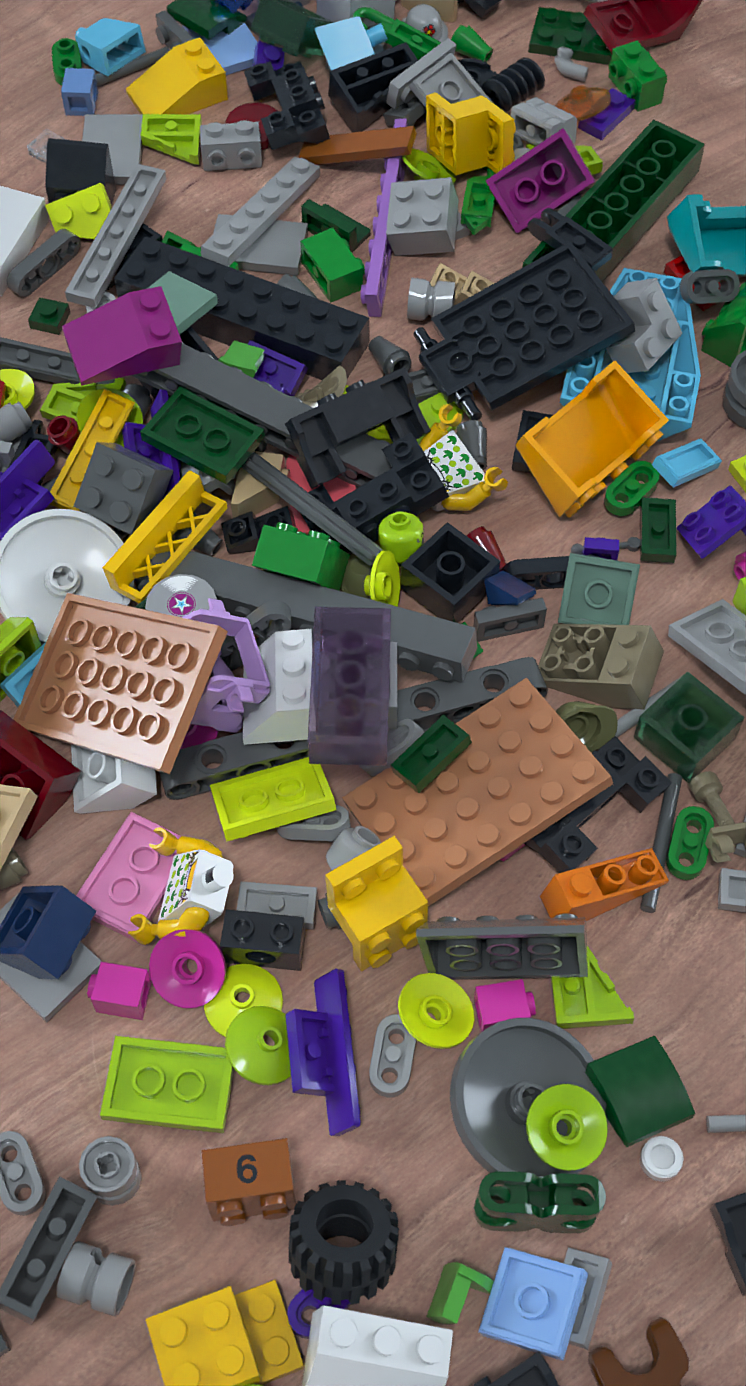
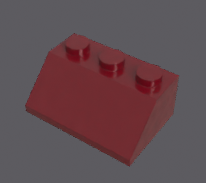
M0 710V784L30 788L38 796L19 833L20 836L27 840L67 802L81 770Z

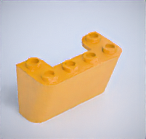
M614 360L592 378L579 395L552 417L548 418L546 416L526 432L515 446L559 518L564 514L570 518L584 506L585 502L590 498H594L607 486L603 482L607 477L610 476L615 480L628 468V465L625 463L632 457L637 461L664 435L660 429L669 419Z

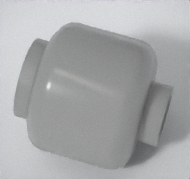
M363 826L343 829L326 854L327 863L331 868L330 871L380 844L378 836Z

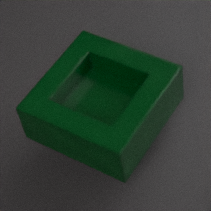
M39 297L28 319L30 329L60 335L62 326L65 325L70 314L69 304Z

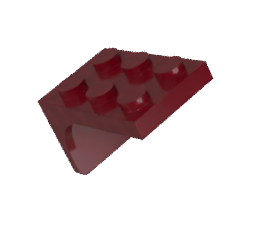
M606 0L588 4L584 15L612 53L613 48L636 40L644 48L679 40L703 0Z

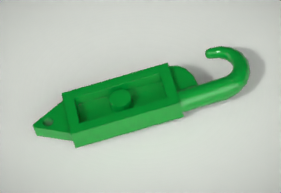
M369 7L358 8L353 14V17L367 18L377 24H382L388 39L385 43L395 47L406 42L418 60L442 43L397 18L394 20ZM363 23L365 30H367V25Z
M487 166L482 168L487 171V176H475L467 179L461 224H465L473 235H476L484 227H491L495 196L487 185L486 180L496 173Z

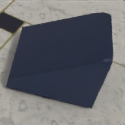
M500 571L485 579L488 604L518 605L534 597L536 594L535 588L505 571Z

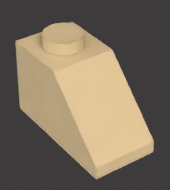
M254 451L290 478V469H285L284 455ZM242 467L239 469L231 501L232 518L250 511L257 515L279 502L280 496Z

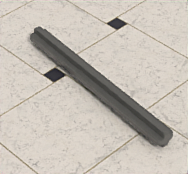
M256 452L251 454L241 466L243 469L368 565L373 566L377 555L383 551L381 547Z

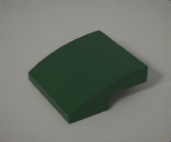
M175 0L166 6L167 12L177 22L208 40L220 31L229 35L247 21L245 14L220 0Z
M656 1036L599 1058L587 1065L586 1075L607 1104L604 1112L605 1116L626 1148L692 1119L695 1115L686 1088Z

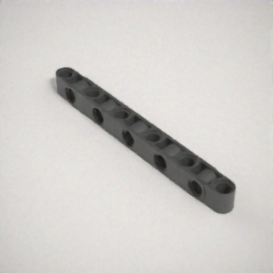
M533 657L520 658L468 671L463 683L454 680L445 681L438 679L397 690V723L404 719H411L426 732L442 715L456 724L525 678L532 683L543 697L547 695L548 688L536 659ZM495 688L498 689L499 692H490L487 689ZM422 706H426V707L431 708V710H429V711H422V710H419L418 708H419V707H422ZM319 711L317 712L318 739L244 745L243 732L180 749L170 774L160 771L159 774L166 797L171 800L184 799L211 791V784L317 755L319 762L360 752L368 742L388 729H323L322 712ZM287 743L292 745L288 749L278 748L281 744ZM211 763L221 764L217 768H206V766Z

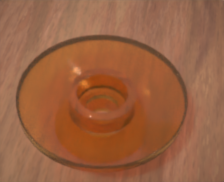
M580 85L574 87L569 94L561 98L555 107L576 116L577 121L593 117L606 109L611 102V95L607 89L602 87Z

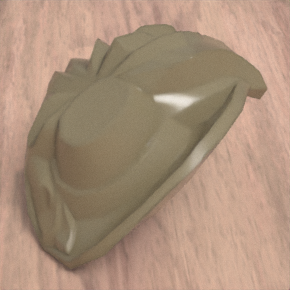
M339 365L315 387L306 389L304 393H299L296 397L302 400L303 403L315 408L318 406V400L331 393H335L337 397L341 396L347 383L346 370Z

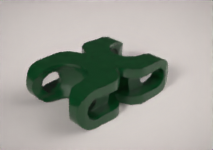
M496 1171L489 1173L483 1178L473 1210L478 1224L484 1229L492 1231L521 1232L538 1228L549 1233H583L593 1226L597 1215L602 1211L606 1202V1192L599 1179L586 1174L557 1173L538 1177L528 1172ZM577 1188H587L593 1193L594 1198L588 1192L579 1190ZM494 1200L504 1201L505 1203L499 1204ZM573 1202L579 1203L581 1206L574 1205Z

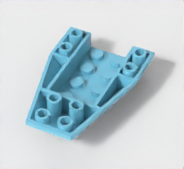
M624 268L610 289L611 294L614 296L627 282L657 278L683 332L648 371L627 373L669 419L660 429L664 434L658 440L660 441L691 428L701 373L691 307L689 303L683 300L680 294L682 278ZM606 348L567 369L560 403L563 406L579 395L592 378L613 362Z

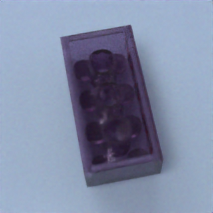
M315 607L307 742L309 764L387 766L391 608Z

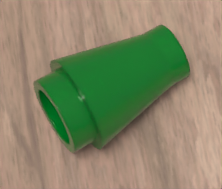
M460 25L451 38V41L456 44L455 52L487 63L493 54V48L471 26Z

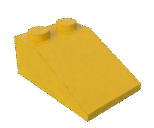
M199 37L174 46L126 88V94L140 114H191L228 100L226 72Z

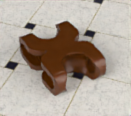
M658 1318L651 1321L646 1330V1338L653 1357L651 1370L646 1374L635 1375L625 1371L613 1352L608 1348L598 1347L590 1351L588 1363L597 1385L681 1386L680 1381L689 1370V1358L669 1321L664 1318Z

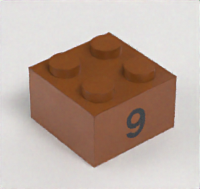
M287 1138L201 1150L206 1204L213 1222L220 1221L223 1226H233L245 1223L246 1217L263 1215L265 1220H275L287 1217L288 1211L294 1210L296 1200Z

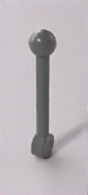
M630 537L627 542H619V549L627 548L632 552L638 551L640 539ZM578 543L574 544L571 547V553L582 555L583 546Z

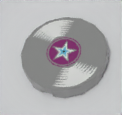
M177 574L166 577L153 586L147 595L145 610L183 617L199 609L209 610L208 598L217 600L214 589L204 579L194 575Z

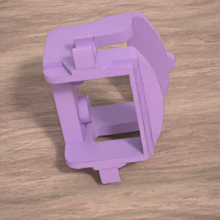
M208 598L209 610L199 609L184 615L182 618L219 625L228 631L227 635L234 636L248 679L234 677L231 670L220 658V650L211 672L212 677L208 679L190 724L210 726L218 731L237 733L243 726V702L259 704L269 694L270 682L250 621L244 617L230 615V612L225 611L221 600Z

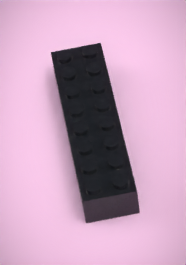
M146 236L114 278L118 298L129 292L147 289L169 271L217 294L218 304L191 325L197 334L231 346L234 340L248 344L251 340L306 365L308 368L306 375L320 380L325 379L339 365L346 370L348 379L369 345V317Z

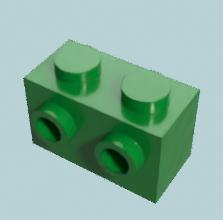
M638 40L613 48L608 77L620 92L636 100L634 109L639 112L661 104L667 83V75L664 69L655 62L650 53L644 49Z

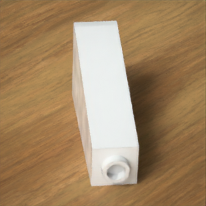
M0 186L1 297L8 287L7 278L9 273L27 257L49 221L43 197Z

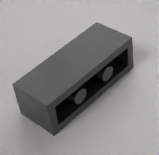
M59 1176L0 1288L1 1310L29 1324L33 1323L97 1195Z

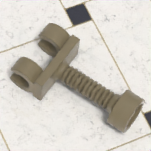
M711 771L703 772L691 780L689 788L698 802L707 803L719 824V827L710 828L705 845L710 849L711 856L716 863L731 861L727 853L735 852L734 844L744 843L746 849V822L735 824L719 796L723 786L717 775Z

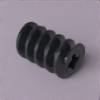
M523 57L502 70L499 74L494 75L491 79L486 80L481 89L496 106L507 112L513 106L519 104L520 101H525L528 96H532L536 91L543 89L545 77L540 66L535 61Z

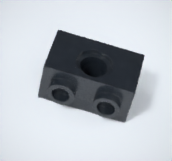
M226 909L220 949L225 963L252 964L259 967L301 971L306 935L304 917Z

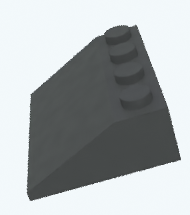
M559 914L554 918L538 919L534 915H519L515 919L499 920L494 916H480L476 920L460 921L455 917H441L437 921H427L417 928L416 937L428 973L440 974L452 980L551 978V976H559L560 978L588 977L585 918H578L573 914Z

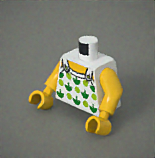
M445 404L440 408L438 414L441 421L433 424L430 428L431 431L425 434L419 444L449 495L448 498L434 505L432 509L435 511L443 509L470 511L487 499L493 489L495 491L505 490L508 481L502 478L494 483V479L501 475L503 471L498 467H492L484 473L453 430L448 433L447 429L449 426L455 427L461 423L462 415L457 412L453 419L448 421L447 414L452 410L453 406Z
M161 827L153 830L154 833L163 837V840L158 845L149 844V846L164 856H169L177 851V855L173 857L158 924H153L142 914H136L130 918V921L139 929L128 931V934L138 943L143 945L149 944L156 936L161 939L176 930L201 931L202 928L222 914L228 888L234 877L232 871L233 863L222 858V852L214 844L206 840L181 836L177 839L176 836ZM185 931L177 933L174 936L186 937Z

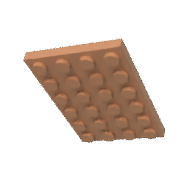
M67 593L39 662L23 695L22 702L14 716V720L31 733L170 774L228 631L219 625Z
M527 678L456 723L457 726L469 734L472 743L420 793L416 792L395 775L391 768H387L342 797L345 805L360 826L375 833L381 843L393 836L397 838L403 847V866L427 899L428 907L613 785L611 775Z

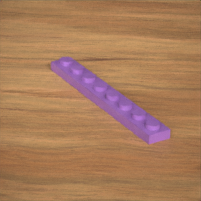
M395 119L394 128L408 126L407 119ZM402 156L384 158L386 174H381L380 186L382 195L377 196L378 217L373 218V234L375 237L369 241V256L371 260L365 264L367 283L361 286V302L367 305L369 317H381L392 255V248L386 236L391 183L404 181L406 163Z

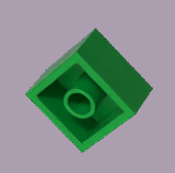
M277 522L276 528L263 525L252 566L260 570L340 590L350 557L348 553L340 549L341 543L329 539L330 536L312 530L309 531V534L297 531V527Z

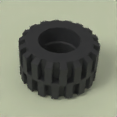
M340 1180L336 1182L335 1186H330L328 1182L319 1185L318 1192L312 1189L304 1194V1201L297 1202L294 1207V1215H291L288 1259L289 1263H291V1273L294 1279L300 1278L299 1286L305 1292L312 1289L314 1290L313 1297L320 1301L328 1297L331 1298V1304L341 1305V1300H349L350 1305L360 1303L361 1296H365L369 1300L376 1296L377 1288L384 1289L389 1282V1276H393L395 1269L399 1228L396 1212H391L392 1204L387 1198L380 1200L379 1191L371 1188L369 1191L365 1190L363 1183L355 1182L354 1186L346 1185V1180ZM346 1236L359 1241L361 1244L353 1247H338L328 1243L326 1240L332 1237Z

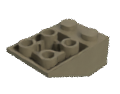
M554 624L538 667L547 688L611 708L645 709L664 650L651 625Z

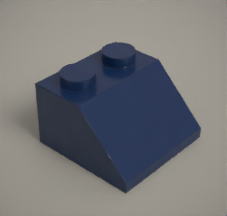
M62 885L23 886L0 925V962L38 979L59 980L60 976L70 967L72 954L77 945L89 933L91 928L90 922L96 910Z

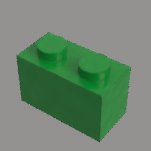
M334 228L300 241L301 263L330 303L361 291L363 275H365L363 262L360 258H355L350 251L346 239L340 238Z

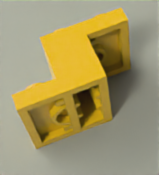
M437 92L426 95L427 152L451 172L459 175L487 166L497 173L514 162L513 141L516 131L514 118L483 95L453 104Z
M395 836L325 874L328 908L352 943L353 960L361 972L370 966L378 968L390 960L394 952L403 947L410 949L419 944L416 937L417 928L428 921V901L403 866V847Z
M276 1280L234 1295L231 1286L145 1319L165 1386L264 1385L304 1369V1364L289 1324Z

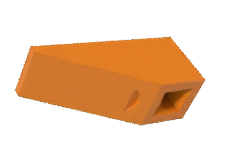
M650 848L555 874L540 895V898L550 918H554L559 914H573L578 918H585L588 921L667 884L669 879L653 849Z

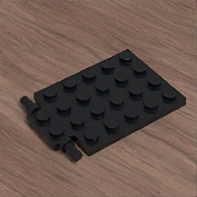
M570 241L431 318L434 328L442 338L441 342L438 343L435 339H431L423 327L417 328L413 335L421 346L419 361L448 404L455 402L459 409L465 411L470 420H480L482 413L474 402L475 397L472 394L474 390L477 389L492 411L636 330L632 319Z

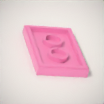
M130 812L76 896L96 910L92 920L137 942L128 934V931L139 929L130 921V918L133 915L142 914L150 922L153 920L163 903L173 857L177 855V851L169 856H164L152 849L149 844L158 845L163 840V837L154 833L153 830L158 827H164ZM164 828L165 830L176 836L177 839L181 837L180 835Z

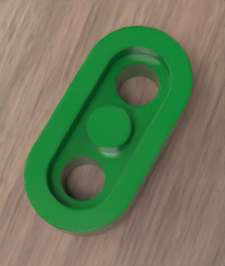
M62 38L52 46L53 72L55 81L59 85L63 84L66 68L83 69L78 44L75 40L69 38Z
M636 461L630 464L607 487L604 505L610 513L617 516L630 515L640 506L642 497L648 498L656 490L660 473L652 466V463Z
M690 806L684 808L678 814L674 824L666 857V865L672 875L682 880H691L698 877L702 873L707 861L709 849L705 842L710 828L714 827V820L711 814L701 807ZM694 826L699 832L691 833L687 827ZM687 859L690 861L691 866H683L679 860Z

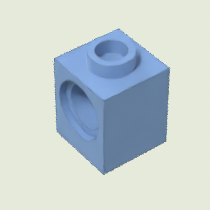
M65 69L61 89L65 115L85 116V114H95L98 87L94 69Z

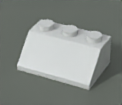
M311 629L274 632L258 647L270 682V692L259 704L243 702L244 745L308 740L309 722L310 739H318L316 659L314 651L313 664L314 644ZM312 665H313V683H312ZM244 668L243 678L248 679ZM311 684H312V702H311ZM310 703H311V721H310Z
M71 745L72 764L81 770L73 787L75 813L83 814L133 809L157 795L155 770Z
M322 1306L312 1314L302 1386H445L448 1378L453 1330Z

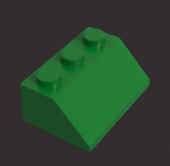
M746 282L740 286L739 292L732 302H725L719 312V316L715 320L710 319L702 331L704 341L701 351L731 367L736 356L746 350Z

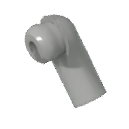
M560 47L554 59L559 72L563 76L585 82L589 68L573 63L571 60L573 55L572 49Z

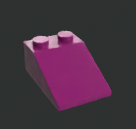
M562 128L487 179L486 183L518 234L528 227V222L534 217L541 220L540 214L546 208L557 211L573 200L578 194L582 195L596 183V180L567 131Z
M162 286L129 292L62 326V331L81 386L180 365L182 340Z

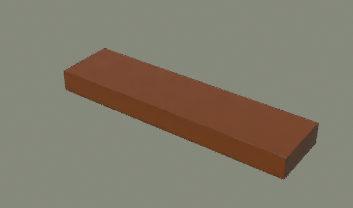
M414 126L329 135V140L318 144L304 142L298 158H303L310 163L320 165L410 155L417 133Z

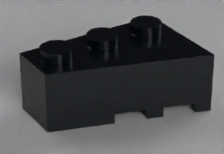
M406 42L330 71L328 96L352 133L364 131L392 108L386 103L390 82L418 61Z

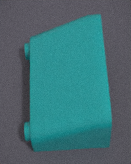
M702 194L687 195L667 216L669 230L690 272L729 269L734 271L738 277H746V206L711 207L710 201H703Z

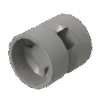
M411 278L407 319L422 321L428 315H431L433 318L453 307L456 282L438 280L433 287L426 279Z
M111 1136L98 1138L90 1143L81 1155L79 1162L80 1175L90 1192L97 1195L96 1200L102 1204L115 1206L124 1204L133 1198L140 1187L142 1176L140 1166L127 1143L120 1138Z
M77 1241L71 1248L63 1265L58 1281L57 1297L78 1305H82L86 1300H89L93 1310L116 1317L123 1308L131 1288L136 1261L113 1252L105 1258L100 1248Z

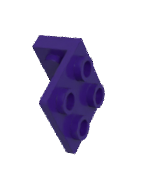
M729 485L724 490L715 493L710 501L699 510L687 515L683 522L677 526V530L699 557L703 559L739 530L746 536V501Z

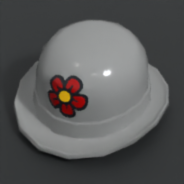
M420 4L410 9L407 17L401 20L440 42L448 38V28L445 22L441 20L439 12L430 5Z

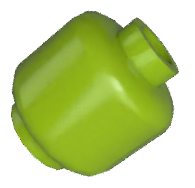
M395 512L385 517L379 524L380 547L383 551H391L398 564L404 563L425 543L423 524L417 516L411 513Z

